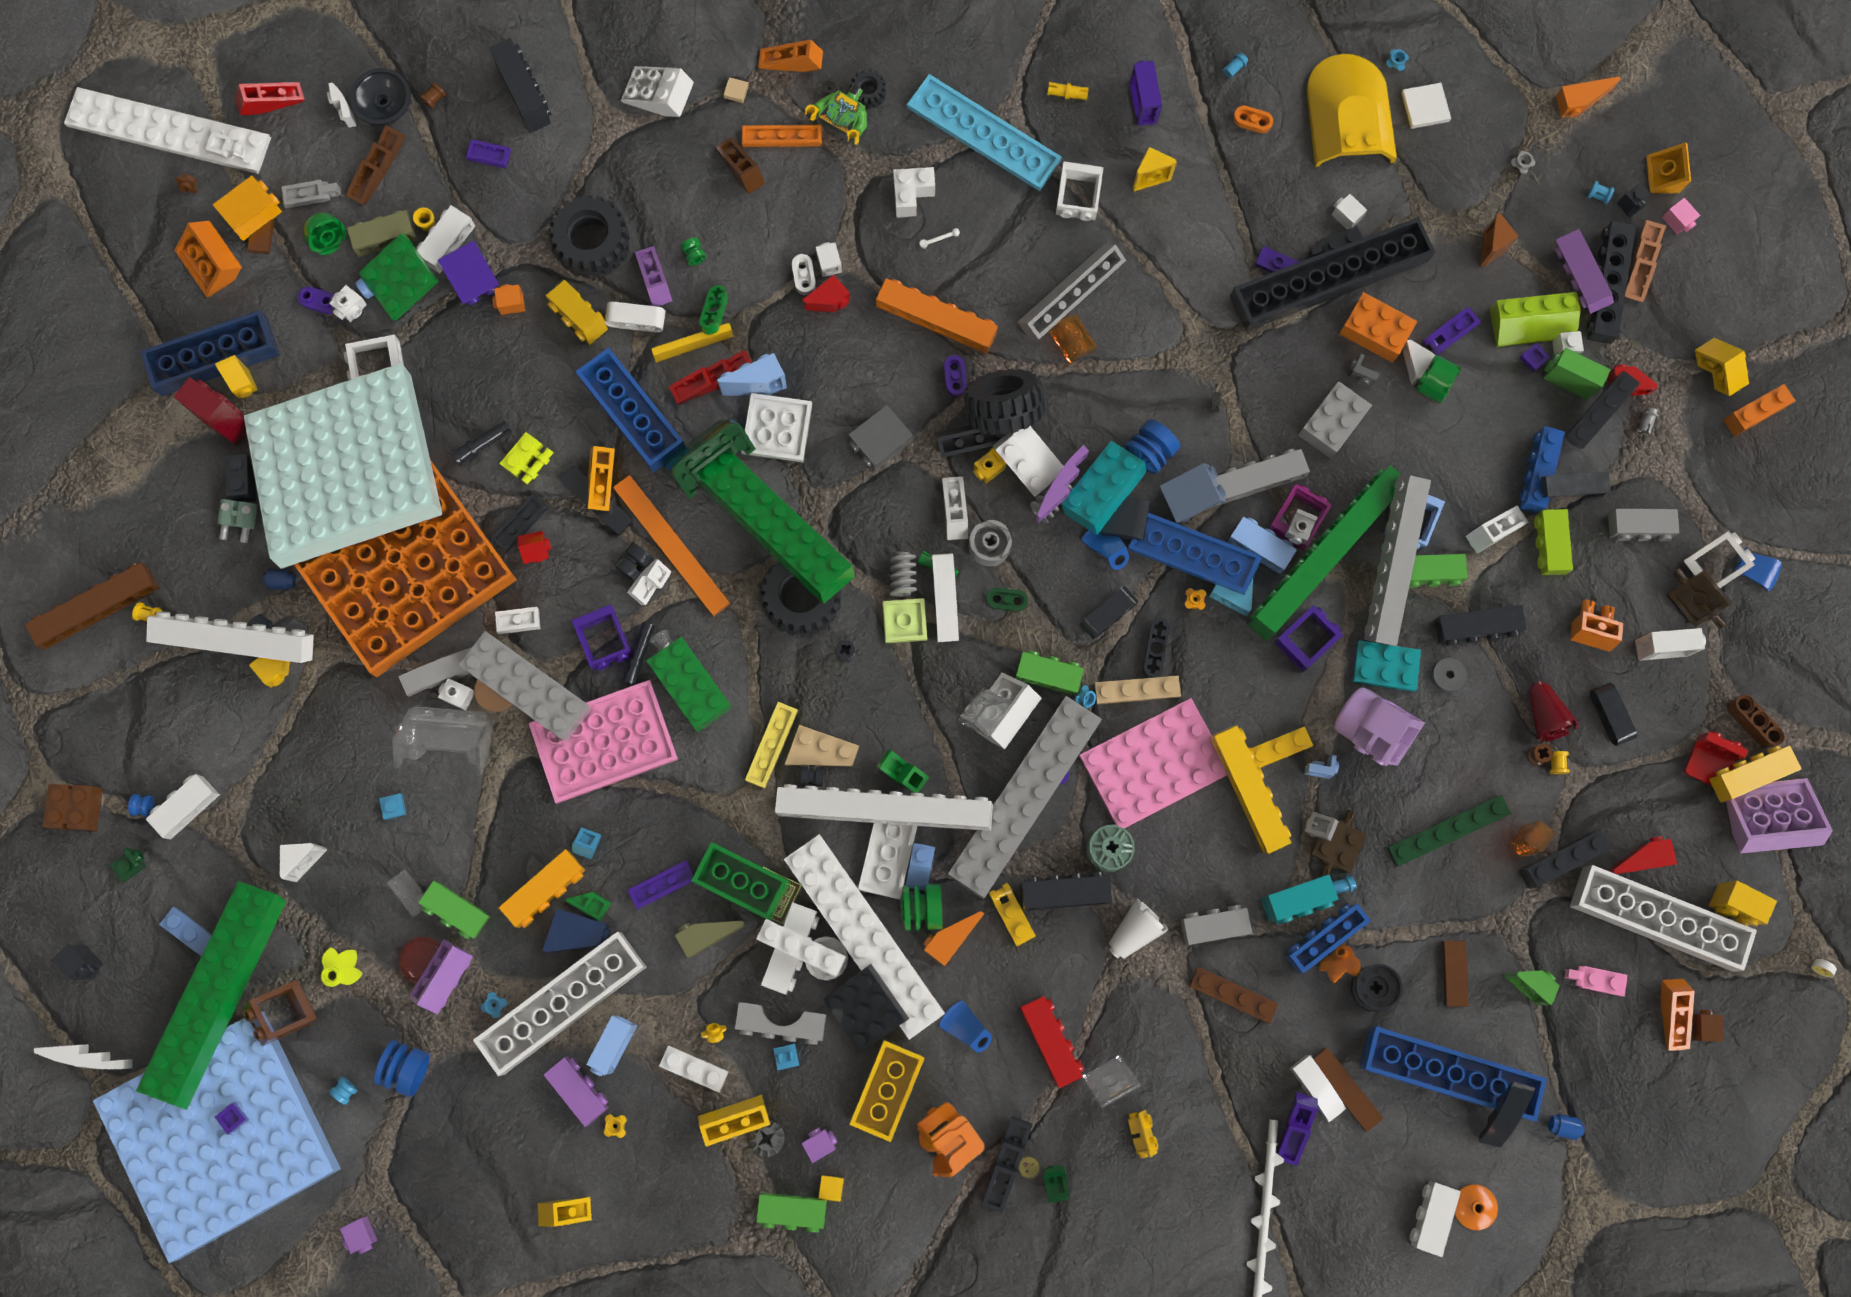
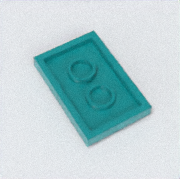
M1359 640L1356 645L1352 683L1415 692L1418 685L1421 650Z

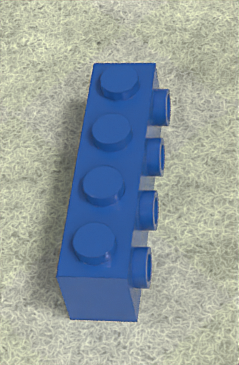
M1544 426L1539 432L1535 433L1533 450L1528 459L1529 467L1524 476V489H1522L1519 497L1520 510L1538 514L1542 510L1547 509L1550 497L1543 498L1541 477L1555 475L1564 431Z
M1358 903L1352 905L1345 904L1338 910L1339 915L1334 919L1330 916L1321 923L1323 926L1317 932L1314 929L1304 936L1306 940L1299 945L1297 942L1287 949L1289 953L1285 958L1297 974H1304L1371 921Z

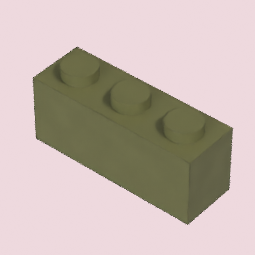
M406 210L395 211L391 215L375 217L371 221L358 222L351 227H347L353 250L358 257L382 251L400 233L406 234L411 242L418 240L412 219Z

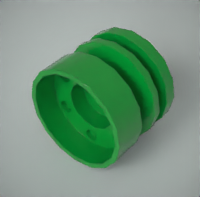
M926 884L924 894H920L918 885H914V895H909V885H903L901 919L905 926V931H911L910 921L916 922V931L920 930L922 920L926 921L928 930L942 929L940 884Z

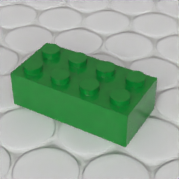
M682 636L647 660L697 733L732 709L730 703Z
M713 842L710 843L691 880L769 921L773 920L791 884L787 879Z

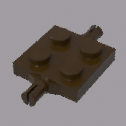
M1680 568L1675 571L1673 575L1680 584L1678 588L1668 595L1691 623L1697 627L1705 621L1712 620L1718 629L1723 628L1726 623L1719 616V613L1732 602L1705 570L1689 578Z
M1347 810L1344 820L1338 822L1331 841L1320 837L1316 838L1309 855L1319 859L1324 864L1319 875L1320 877L1330 875L1332 868L1340 869L1346 873L1351 872L1367 835L1351 825L1356 815L1355 812Z

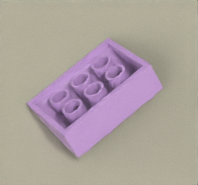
M1807 778L1771 782L1726 801L1732 835L1740 853L1824 845L1833 831Z

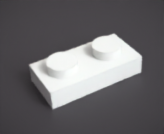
M538 607L495 612L498 634L541 629Z

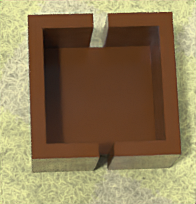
M49 784L43 827L54 830L97 832L103 789L94 786Z

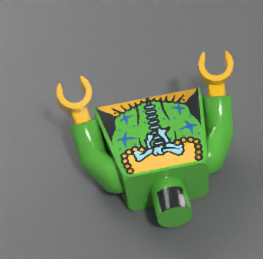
M852 85L847 95L838 90L836 93H831L822 98L814 105H808L805 109L804 115L812 113L811 121H814L816 115L819 114L818 117L845 132L847 134V142L851 138H855L854 144L856 145L859 143V137L867 127L865 106L858 102L863 90Z

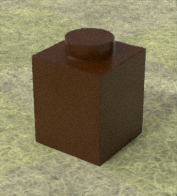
M1700 1010V1014H1693V1041L1724 1042L1723 1015H1714V1010Z

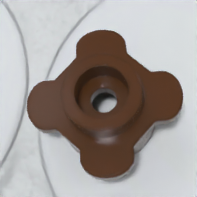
M182 174L180 177H175L174 180L177 182L179 190L185 193L198 192V189L195 187L197 181L193 176Z

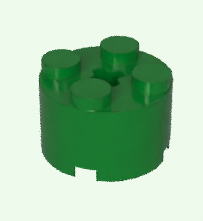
M1435 355L1429 365L1430 367L1422 375L1416 391L1441 404L1453 386L1455 377H1458L1462 368L1441 356Z

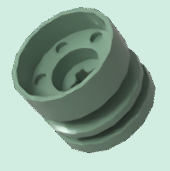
M1106 825L1099 828L1089 838L1086 845V856L1089 863L1095 869L1102 872H1115L1122 869L1132 860L1135 852L1131 834L1117 825ZM1109 843H1111L1112 846H1116V849L1113 851V853H1111V850L1106 849Z

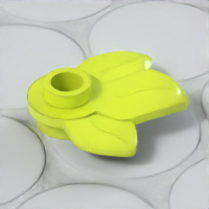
M330 947L322 957L324 967L321 972L322 982L326 986L334 987L340 983L350 985L358 981L363 973L355 968L357 951L346 950L338 954L334 948ZM334 971L336 978L331 980L330 973Z

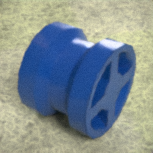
M133 794L128 804L129 814L133 816L142 814L143 817L150 816V811L154 808L153 796L146 795L141 797L139 794Z

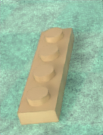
M1179 676L1094 683L1096 705L1181 697Z

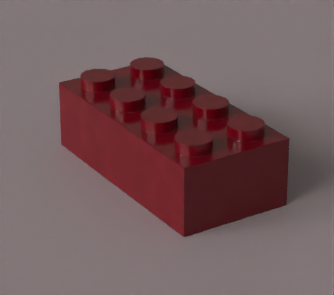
M189 377L173 398L193 415L235 446L247 434L244 415L241 411L226 400L223 395L213 391L200 379L196 382Z

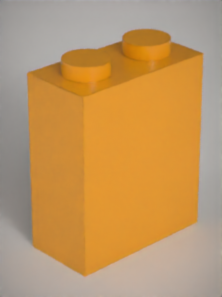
M250 176L213 204L243 241L282 212L277 206L280 202L274 194L270 193L268 195L267 191L269 189L262 180L257 182L253 176Z

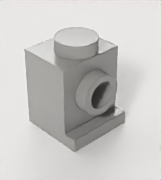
M1297 509L1293 514L1285 537L1289 538V541L1292 543L1305 544L1317 516ZM1298 525L1305 527V529H1299Z

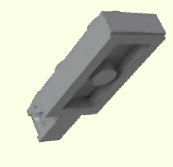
M321 180L281 187L283 206L286 209L326 202L330 200V197L341 195V189L337 183L328 184L327 181L322 182Z

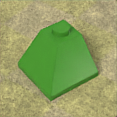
M1548 971L1505 972L1503 975L1535 1005H1551L1560 986L1554 981L1556 978Z

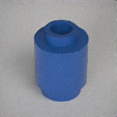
M1557 1114L1551 1115L1548 1130L1555 1136L1578 1140L1584 1134V1124L1581 1123L1579 1118Z

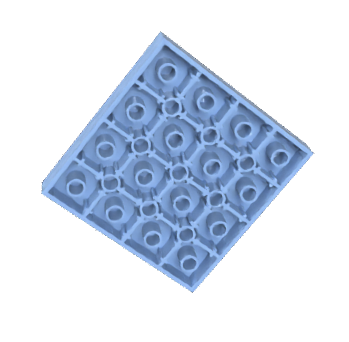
M261 1012L271 1033L274 1032L265 1012ZM245 1018L225 1029L187 1110L136 1092L144 1073L93 1100L169 1263L180 1260L341 1169L279 1041L276 1040L262 1047L260 1042L254 1038L253 1028ZM232 1102H236L249 1120L232 1134L227 1135L214 1117Z

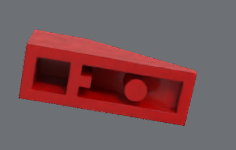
M299 82L238 84L235 95L240 115L263 114L298 104L305 100Z
M1662 836L1649 838V843L1641 844L1607 871L1621 874L1676 865L1677 861L1672 840H1663Z

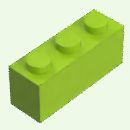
M1568 509L1542 510L1534 519V526L1538 533L1536 547L1539 549L1540 556L1538 558V568L1541 569V575H1566L1573 570Z

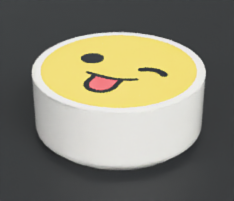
M1815 959L1811 967L1816 973L1825 977H1834L1837 970L1835 965L1823 959Z

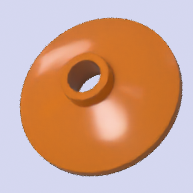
M1477 1184L1467 1185L1459 1191L1461 1192L1455 1210L1457 1220L1471 1230H1483L1489 1227L1495 1221L1498 1213V1205L1493 1193L1486 1187ZM1477 1204L1481 1205L1480 1212L1475 1211Z

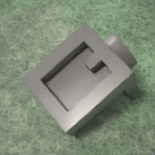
M1312 812L1311 817L1306 822L1305 832L1313 838L1320 837L1331 841L1339 821L1335 818Z

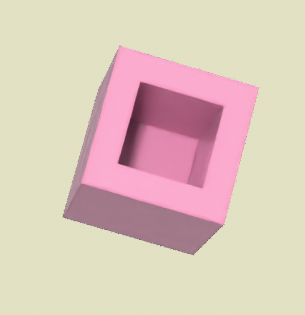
M1683 198L1670 208L1662 218L1678 235L1683 230L1686 233L1696 225L1694 221L1700 217V214Z

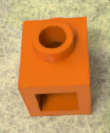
M506 284L500 286V288H494L495 296H492L495 309L498 308L501 315L525 311L523 292L519 285L512 286Z

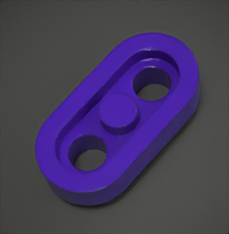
M304 287L299 291L297 298L304 308L323 314H334L332 312L334 308L330 305L334 294L312 287ZM307 294H310V297L308 299H305V296ZM326 300H330L328 304H324Z
M950 356L944 363L946 389L951 396L960 397L964 394L967 387L965 364L961 357ZM951 366H957L958 369L954 371L951 369ZM959 385L960 389L955 390L953 389V386Z

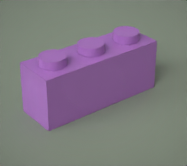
M443 940L410 993L409 998L417 1005L438 1014L441 1008L445 1006L452 990L458 985L461 975L469 967L473 956L464 949Z
M564 1057L547 1071L544 1076L584 1127L589 1126L609 1109L606 1105L608 1100L601 1092L597 1093L594 1090L593 1086L595 1084L588 1075H582L579 1071L581 1066L574 1058Z

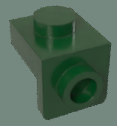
M1051 1165L1044 1169L1043 1179L1048 1203L1070 1200L1065 1166Z

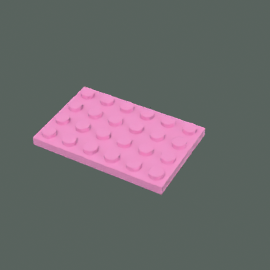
M650 680L587 702L592 709L566 743L538 722L529 723L556 804L678 760Z
M1192 698L1079 755L1115 825L1126 828L1227 776L1210 739L1212 735Z

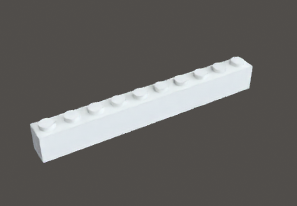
M785 784L784 788L778 787L775 813L781 817L991 831L993 804L985 797H975V800H967L965 796H954V799L945 798V795L941 794L924 797L922 793H911V796L902 795V792L891 791L890 794H881V791L878 790L860 793L859 789H847V792L839 791L838 788L834 787L818 790V787L805 786V789H799L796 785Z

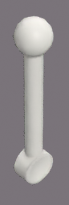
M955 228L952 232L927 241L923 239L920 241V247L924 249L927 248L928 244L950 236H958L960 231Z

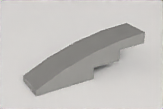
M471 648L443 657L398 676L406 695L410 697L427 688L432 689L446 682L447 679L455 681L470 674L460 667L459 664Z

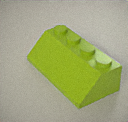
M1577 292L1497 300L1490 308L1496 347L1550 342L1560 333L1578 332L1580 306Z

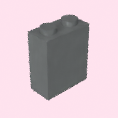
M886 405L849 434L850 442L848 444L855 453L859 452L861 454V460L867 468L872 467L876 471L913 442V434L890 407Z

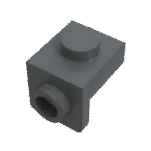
M1360 354L1358 359L1354 358L1350 364L1349 370H1351L1349 378L1356 380L1362 386L1372 387L1379 373L1361 366L1365 355Z

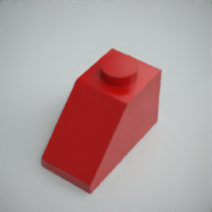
M833 275L803 299V307L811 311L836 312L838 309L841 310L849 304L850 292Z
M1626 364L1616 365L1607 377L1609 385L1624 370L1640 382L1639 386L1630 396L1650 395L1658 389V384L1635 366H1627Z

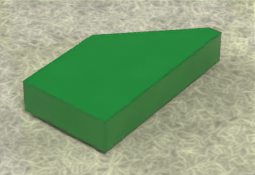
M594 892L566 899L567 903L601 922L612 904Z

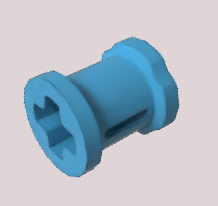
M1595 180L1587 197L1596 198L1607 205L1615 188H1607Z

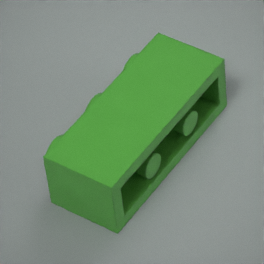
M1466 554L1415 556L1409 588L1419 587L1420 584H1428V587H1438L1448 583V586L1461 585L1462 582L1468 579Z
M1027 651V653H1022L1015 679L1076 696L1079 691L1084 668H1081L1080 664L1069 661L1066 664L1059 662V658L1053 656L1044 658L1040 657L1037 652Z
M438 881L431 883L418 902L422 905V911L431 916L435 913L441 917L439 920L441 923L449 928L452 925L459 929L458 934L468 940L470 937L476 938L491 916Z
M761 1192L759 1195L757 1222L762 1223L761 1226L766 1228H775V1224L784 1225L783 1229L797 1230L798 1226L806 1227L808 1232H819V1229H824L827 1200Z

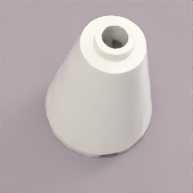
M1137 899L1111 938L1109 950L1116 958L1120 956L1126 958L1166 933L1168 927L1164 923L1161 924L1159 917L1146 904Z

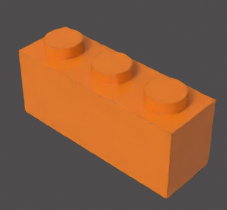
M1785 384L1733 412L1723 421L1735 437L1785 409L1796 400Z

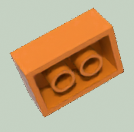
M1363 292L1339 334L1393 363L1399 356L1417 321Z

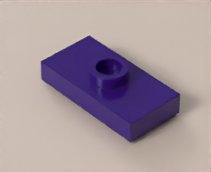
M471 139L466 159L506 169L511 149L510 147Z
M1263 246L1255 266L1272 273L1299 263V261Z

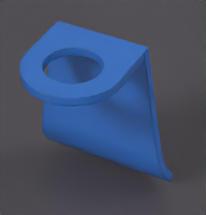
M1088 530L1081 539L1089 548L1107 558L1111 568L1114 570L1123 568L1129 560L1126 546L1119 536H1103L1100 532L1096 535ZM1124 555L1122 563L1115 565L1116 558Z
M1752 553L1756 558L1753 560L1755 566L1742 573V575L1760 584L1767 591H1771L1778 579L1782 562L1771 557ZM1741 557L1737 562L1735 571L1746 564Z
M963 1000L952 1005L940 1021V1028L967 1044L976 1052L984 1051L991 1043L992 1035L985 1029ZM987 1037L985 1044L981 1047H978L979 1041L982 1038Z

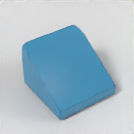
M581 827L572 843V852L592 859L601 834Z

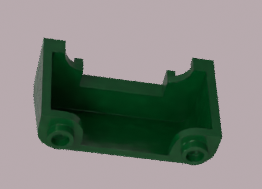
M721 419L670 456L664 463V471L670 480L690 499L697 494L695 490L696 481L699 482L701 480L697 471L728 448L734 454L741 450L747 455L756 450V448L738 422Z

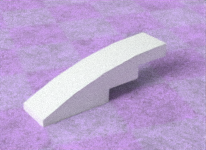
M953 553L932 555L937 639L938 642L959 641Z
M88 1045L34 1048V1053L77 1067L94 1069L132 1068V1059L110 1061V1052L88 1053Z

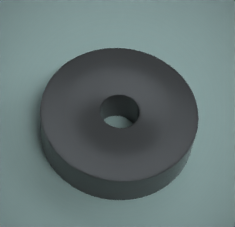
M1445 658L1434 665L1431 677L1434 685L1439 690L1454 692L1465 684L1467 671L1459 660ZM1447 672L1452 674L1451 679L1446 676Z

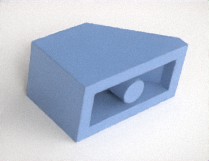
M914 843L906 885H909V888L914 889V885H918L919 890L925 891V886L929 881L935 847Z

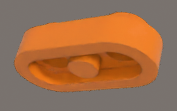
M1249 106L1238 107L1233 116L1234 123L1237 126L1258 133H1267L1273 125V117L1270 113Z

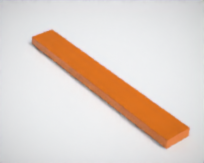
M629 475L613 487L713 617L730 605V602L633 478Z

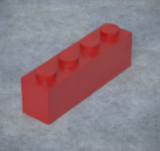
M1042 996L1019 1007L1057 1088H1062L1082 1078L1083 1066L1080 1060H1075L1071 1053L1074 1051L1070 1039L1065 1040L1062 1031L1065 1029L1059 1018L1055 1019L1052 1013L1055 1008L1050 998L1046 999L1045 996Z

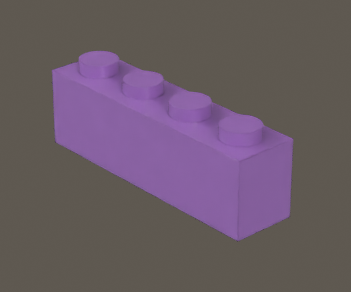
M1580 229L1556 239V255L1559 260L1563 258L1565 262L1563 264L1564 271L1567 276L1571 274L1573 278L1571 281L1572 287L1575 292H1580L1581 297H1579V301L1583 309L1587 307L1591 314L1613 304V295Z

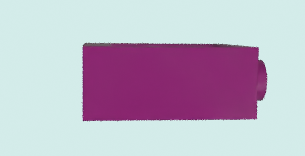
M1295 484L1268 529L1272 530L1278 537L1289 541V538L1285 537L1289 526L1281 522L1280 519L1293 497L1320 511L1305 544L1292 543L1295 547L1304 551L1332 505L1328 503L1326 498L1312 494L1307 487Z

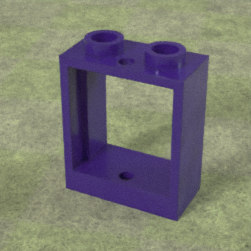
M1142 60L1134 63L1129 81L1137 126L1157 124L1162 108L1154 61Z
M611 604L572 620L588 663L593 670H603L609 667V663L617 661V663L623 662L632 654L615 609ZM612 618L624 649L595 660L583 630Z
M1313 605L1274 643L1304 672L1338 641L1343 634L1337 624L1331 623L1326 618V614L1321 608H1316ZM1310 615L1333 637L1311 659L1288 638Z

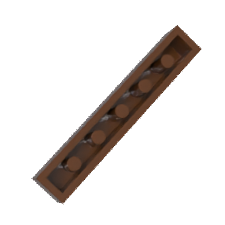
M143 563L132 564L127 568L128 570L111 575L107 581L91 586L88 591L82 594L72 596L66 603L55 605L49 612L34 616L25 626L35 646L46 650L160 589L150 568Z

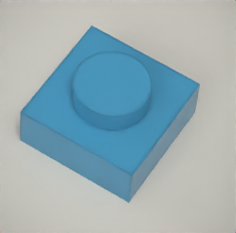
M403 794L379 798L384 820L407 815Z

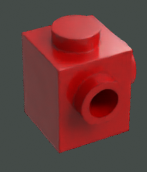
M543 531L518 536V548L524 564L537 563L549 559V550H552L549 537L545 538Z

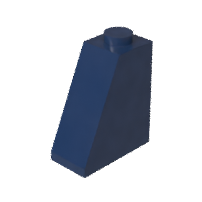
M556 909L542 951L553 953L598 947L609 938L611 930L608 929V924Z

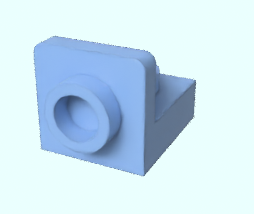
M1337 755L1328 757L1327 766H1325L1324 762L1312 761V763L1305 766L1304 775L1330 779L1338 772L1339 762L1336 761Z

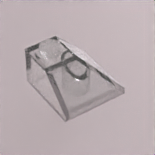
M983 687L965 708L959 718V722L987 736L1009 707L1011 701Z

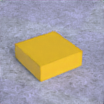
M822 1175L819 1199L840 1202L844 1178Z

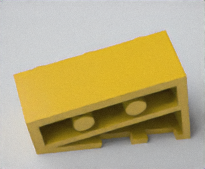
M565 280L546 295L549 301L548 307L555 314L559 312L562 316L561 320L568 328L572 326L576 330L574 334L581 342L585 340L591 345L608 330L603 316L599 312L595 313L591 308V304L588 301L585 302L580 297V294Z

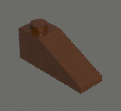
M732 137L715 146L718 154L748 194L765 184L758 165Z

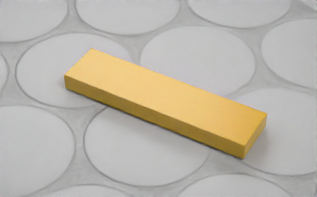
M730 323L721 325L714 334L706 335L703 332H699L654 347L651 350L655 361L659 362L731 338L733 333Z

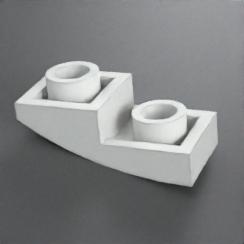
M329 83L330 91L327 92L330 104L335 106L341 121L344 120L348 127L356 126L354 115L344 96L333 83Z

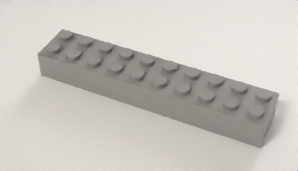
M1066 696L993 805L991 831L977 830L948 873L949 877L984 900L1101 722V718Z

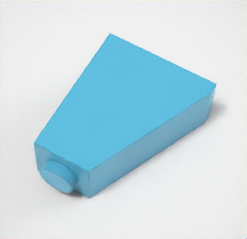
M1253 579L1245 595L1215 585L1209 597L1247 616L1252 609Z

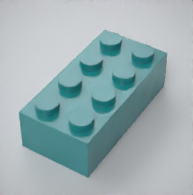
M1111 441L1069 493V496L1061 503L1064 514L1098 535L1117 508L1146 474L1145 461Z

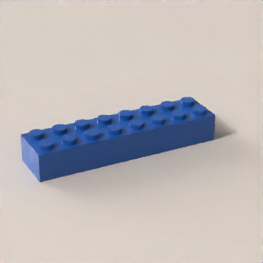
M1377 1026L1369 1027L1359 1069L1492 1110L1496 1108L1497 1098L1512 1082L1535 1087V1092L1522 1119L1534 1122L1538 1120L1547 1078Z

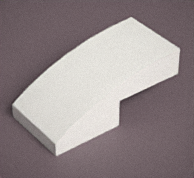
M655 559L640 574L627 593L641 605H646L656 588L661 589L671 571L658 559Z

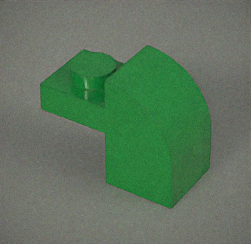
M889 749L876 766L888 778L912 793H919L929 779L916 766L907 763Z

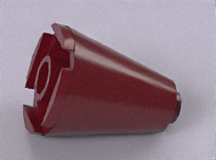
M1540 681L1531 685L1528 693L1539 742H1542L1543 738H1545L1546 742L1564 737L1569 734L1568 730L1572 727L1574 731L1580 726L1578 720L1548 683Z

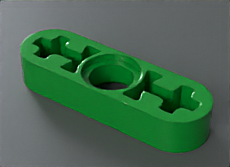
M716 285L708 291L699 320L701 330L706 335L714 334L720 328L728 301V295L724 286ZM713 308H719L717 311L709 312Z

